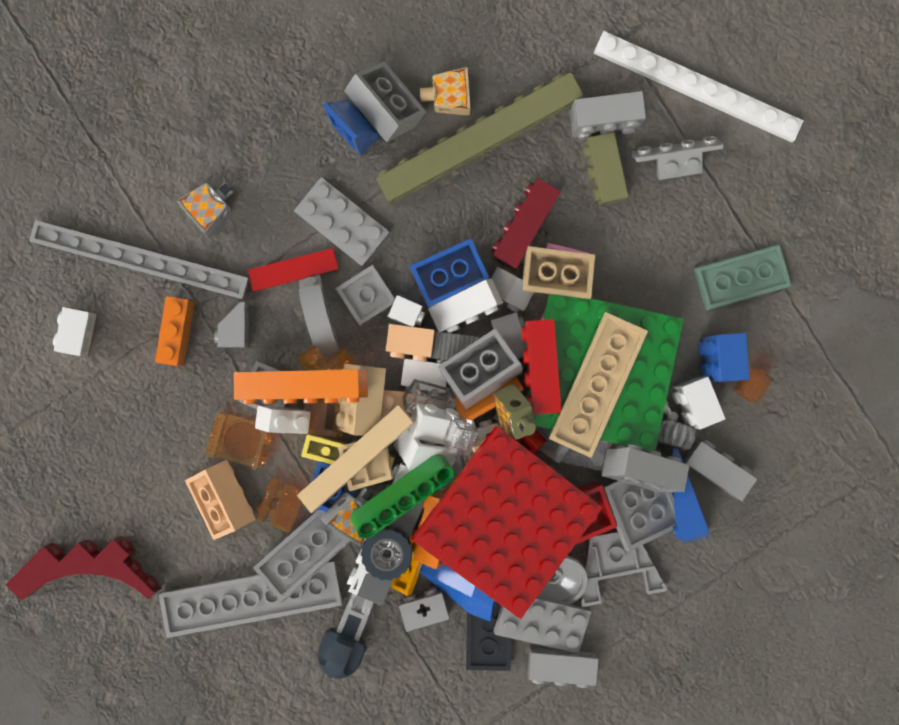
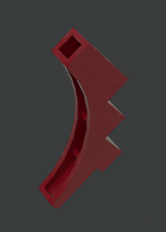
M121 536L113 539L101 552L98 551L99 549L96 544L87 540L79 542L66 556L60 546L53 543L45 545L6 584L21 601L30 597L43 585L52 580L78 574L103 575L119 580L135 588L147 599L153 597L161 589L158 586L157 580L153 576L147 575L142 570V566L138 561L130 558L136 551L132 548L133 544L127 538H122Z

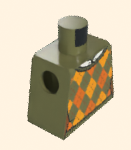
M512 384L493 392L500 429L515 440L532 435L536 430L532 407L518 388Z

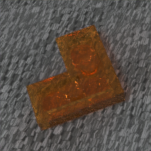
M314 345L296 356L306 371L342 370L344 363L356 364L346 348L341 349L326 359L318 347Z

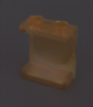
M217 412L205 456L211 458L220 457L251 466L252 470H258L261 466L264 467L268 457V454L265 453L266 447L271 445L274 433L256 429L255 421L225 412Z

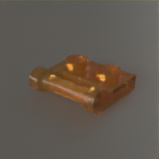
M317 398L318 403H305L304 410L311 412L309 434L341 438L342 431L338 430L336 424L337 414L340 413L339 400L338 403H335L331 429H325L329 403H324V398Z

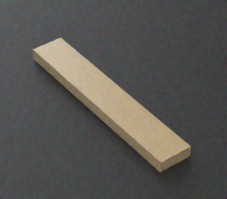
M401 405L396 406L297 495L310 513H314L415 422Z

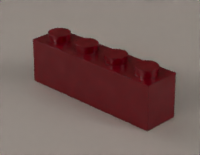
M537 179L535 184L530 182L524 193L528 196L524 203L519 201L513 212L517 215L513 222L508 220L502 231L506 234L502 241L497 239L491 250L495 252L492 258L515 271L526 253L527 247L530 246L561 191L540 179Z

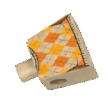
M467 68L433 75V87L420 88L421 102L434 101L435 112L470 115Z

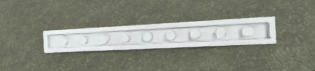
M603 31L595 48L594 54L789 142L795 141L804 121L608 32Z

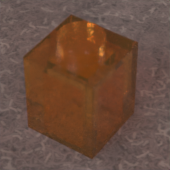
M749 369V380H739L733 392L749 403L757 404L772 381L766 378L768 374L761 369Z

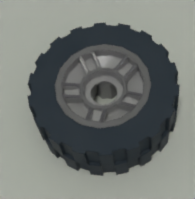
M386 527L365 540L361 551L362 564L365 566V570L372 574V577H377L379 580L385 579L390 581L394 578H399L401 574L407 571L412 561L413 547L411 546V541L399 529ZM388 549L391 551L390 558L382 555L384 550Z

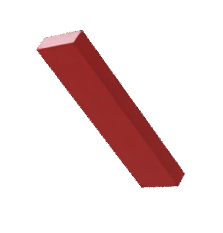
M331 248L248 270L252 290L256 292L304 278L339 270L334 249Z

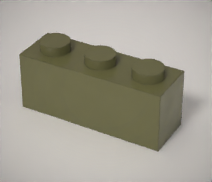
M615 133L589 137L585 145H583V152L585 158H588L590 163L588 175L590 180L594 181L595 188L592 189L594 201H598L599 206L625 201L628 198Z

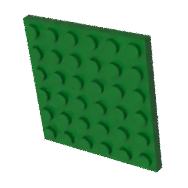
M549 294L543 320L554 319L561 409L605 312L648 331L600 440L624 446L636 445L642 447L643 450L656 451L684 319L596 299ZM528 387L527 396H531L530 387ZM559 413L534 414V424L538 427L552 430Z

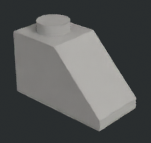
M240 302L218 324V330L214 332L215 343H218V347L249 348L248 303Z

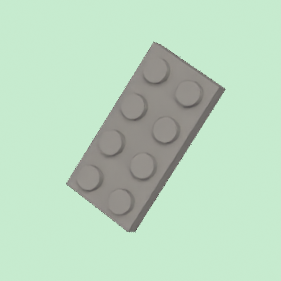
M322 177L294 210L296 214L362 267L390 234L388 230Z
M318 509L253 567L281 602L290 597L351 542L328 527L321 520L322 516L326 513L325 511Z
M537 597L522 619H519L501 606L494 633L495 635L579 653L591 611L589 608Z

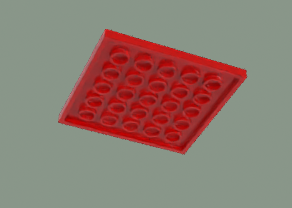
M495 425L411 540L516 617L522 619L603 507Z

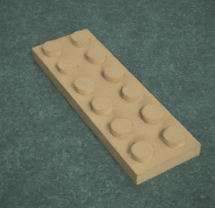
M607 312L604 313L548 439L592 458L647 335V330Z

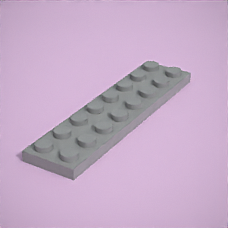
M335 560L328 561L284 602L277 598L258 574L159 593L166 638L342 606L343 604Z

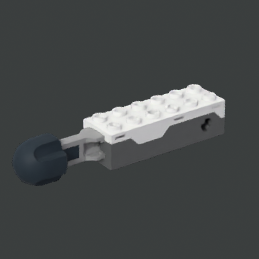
M404 461L400 465L396 464L394 467L393 483L411 471L407 468ZM424 500L386 527L397 528L410 539ZM362 549L356 560L359 567L353 568L347 584L351 585L348 592L352 594L338 628L332 627L326 630L318 648V664L322 672L330 678L342 679L356 672L367 649L365 641L360 638L374 603L383 605L393 581L379 580V578L372 577V574L365 570V566L362 564ZM386 549L382 555L390 558L392 553Z

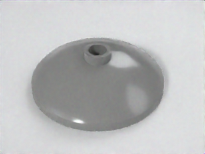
M567 556L538 597L567 604L577 601L585 592L588 583L584 566L575 558Z

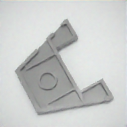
M618 531L602 533L588 540L585 563L588 583L585 592L581 596L580 603L582 607L602 604L598 580L642 572L647 594L667 591L666 585L659 576L643 545L631 551H625Z

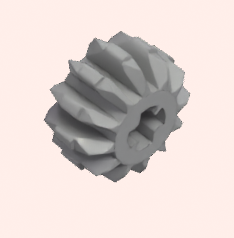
M665 420L661 423L658 442L678 447L679 449H691L696 431L685 424Z

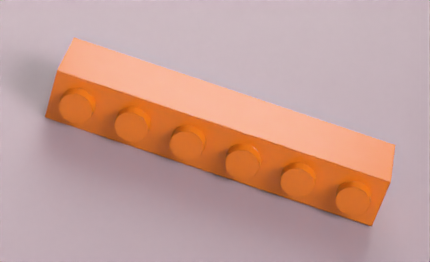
M368 370L234 372V400H243V404H257V399H263V404H276L277 399H283V403H297V399H304V403H318L317 398H324V403H338V398H346V403L360 402V398H368Z

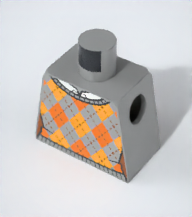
M205 183L176 202L200 230L207 236H210L231 211L225 200L234 192L226 183H223L216 190L208 183Z
M366 488L361 490L357 498L346 492L322 516L321 520L328 527L361 547L365 539L358 536L351 522V515L356 509L371 500L374 494Z

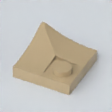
M356 442L338 447L340 456ZM388 447L347 482L349 491L394 479Z

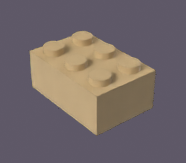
M344 363L342 370H368V398H360V402L346 403V398H338L340 413L337 414L336 424L340 431L364 436L381 421L386 368Z

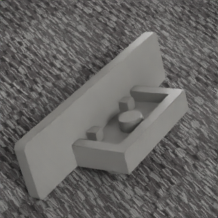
M708 136L700 141L684 140L680 144L663 143L660 144V147L655 148L648 146L639 147L638 150L632 151V157L636 162L656 159L657 178L662 180L702 173V152L723 149L724 144L718 138Z

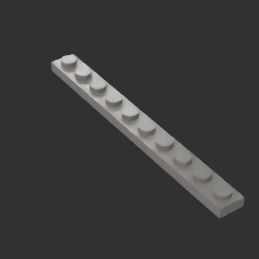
M37 220L34 222L29 240L40 245L243 300L250 278Z

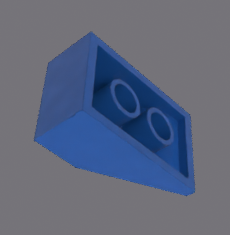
M348 100L328 102L323 105L332 126L360 156L380 138L377 130L362 116L363 113L355 104L352 105Z

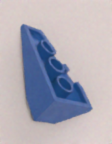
M678 447L673 448V457L680 458L681 463H683ZM687 476L685 492H674L676 525L672 527L676 539L681 538L683 544L709 538L708 527L690 479Z
M422 564L420 573L469 614L487 621L492 620L497 604L496 601L445 565L439 569H434Z

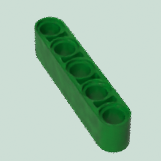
M441 454L430 457L356 509L351 515V522L358 536L363 539L374 536L449 483L454 477V470L447 459Z

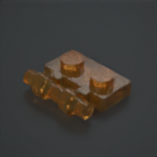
M272 477L270 484L266 485L264 490L266 494L262 504L259 503L257 508L259 512L256 520L264 522L266 516L269 515L272 517L270 526L291 533L302 505V501L297 495L303 489L285 483L282 491L277 488L280 480ZM274 496L279 498L276 509L270 507Z

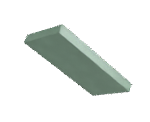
M780 244L694 269L706 311L792 287Z

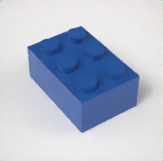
M468 239L410 266L428 308L489 279L472 239Z
M746 333L700 338L698 353L700 356L702 355V364L699 367L701 377H709L710 382L749 380Z

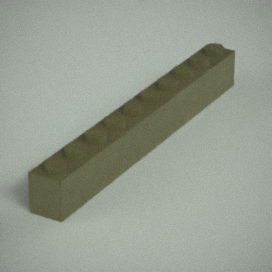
M572 73L557 75L552 79V83L546 86L545 84L537 86L532 94L528 96L523 94L517 97L514 103L508 107L506 105L500 106L494 111L495 114L489 117L485 115L477 119L475 125L469 128L464 126L457 130L456 135L449 138L446 136L437 141V145L431 149L429 147L423 148L417 153L418 156L412 159L408 157L398 163V167L392 170L387 168L381 171L376 180L389 205L398 202L572 107L575 99H582L584 96Z

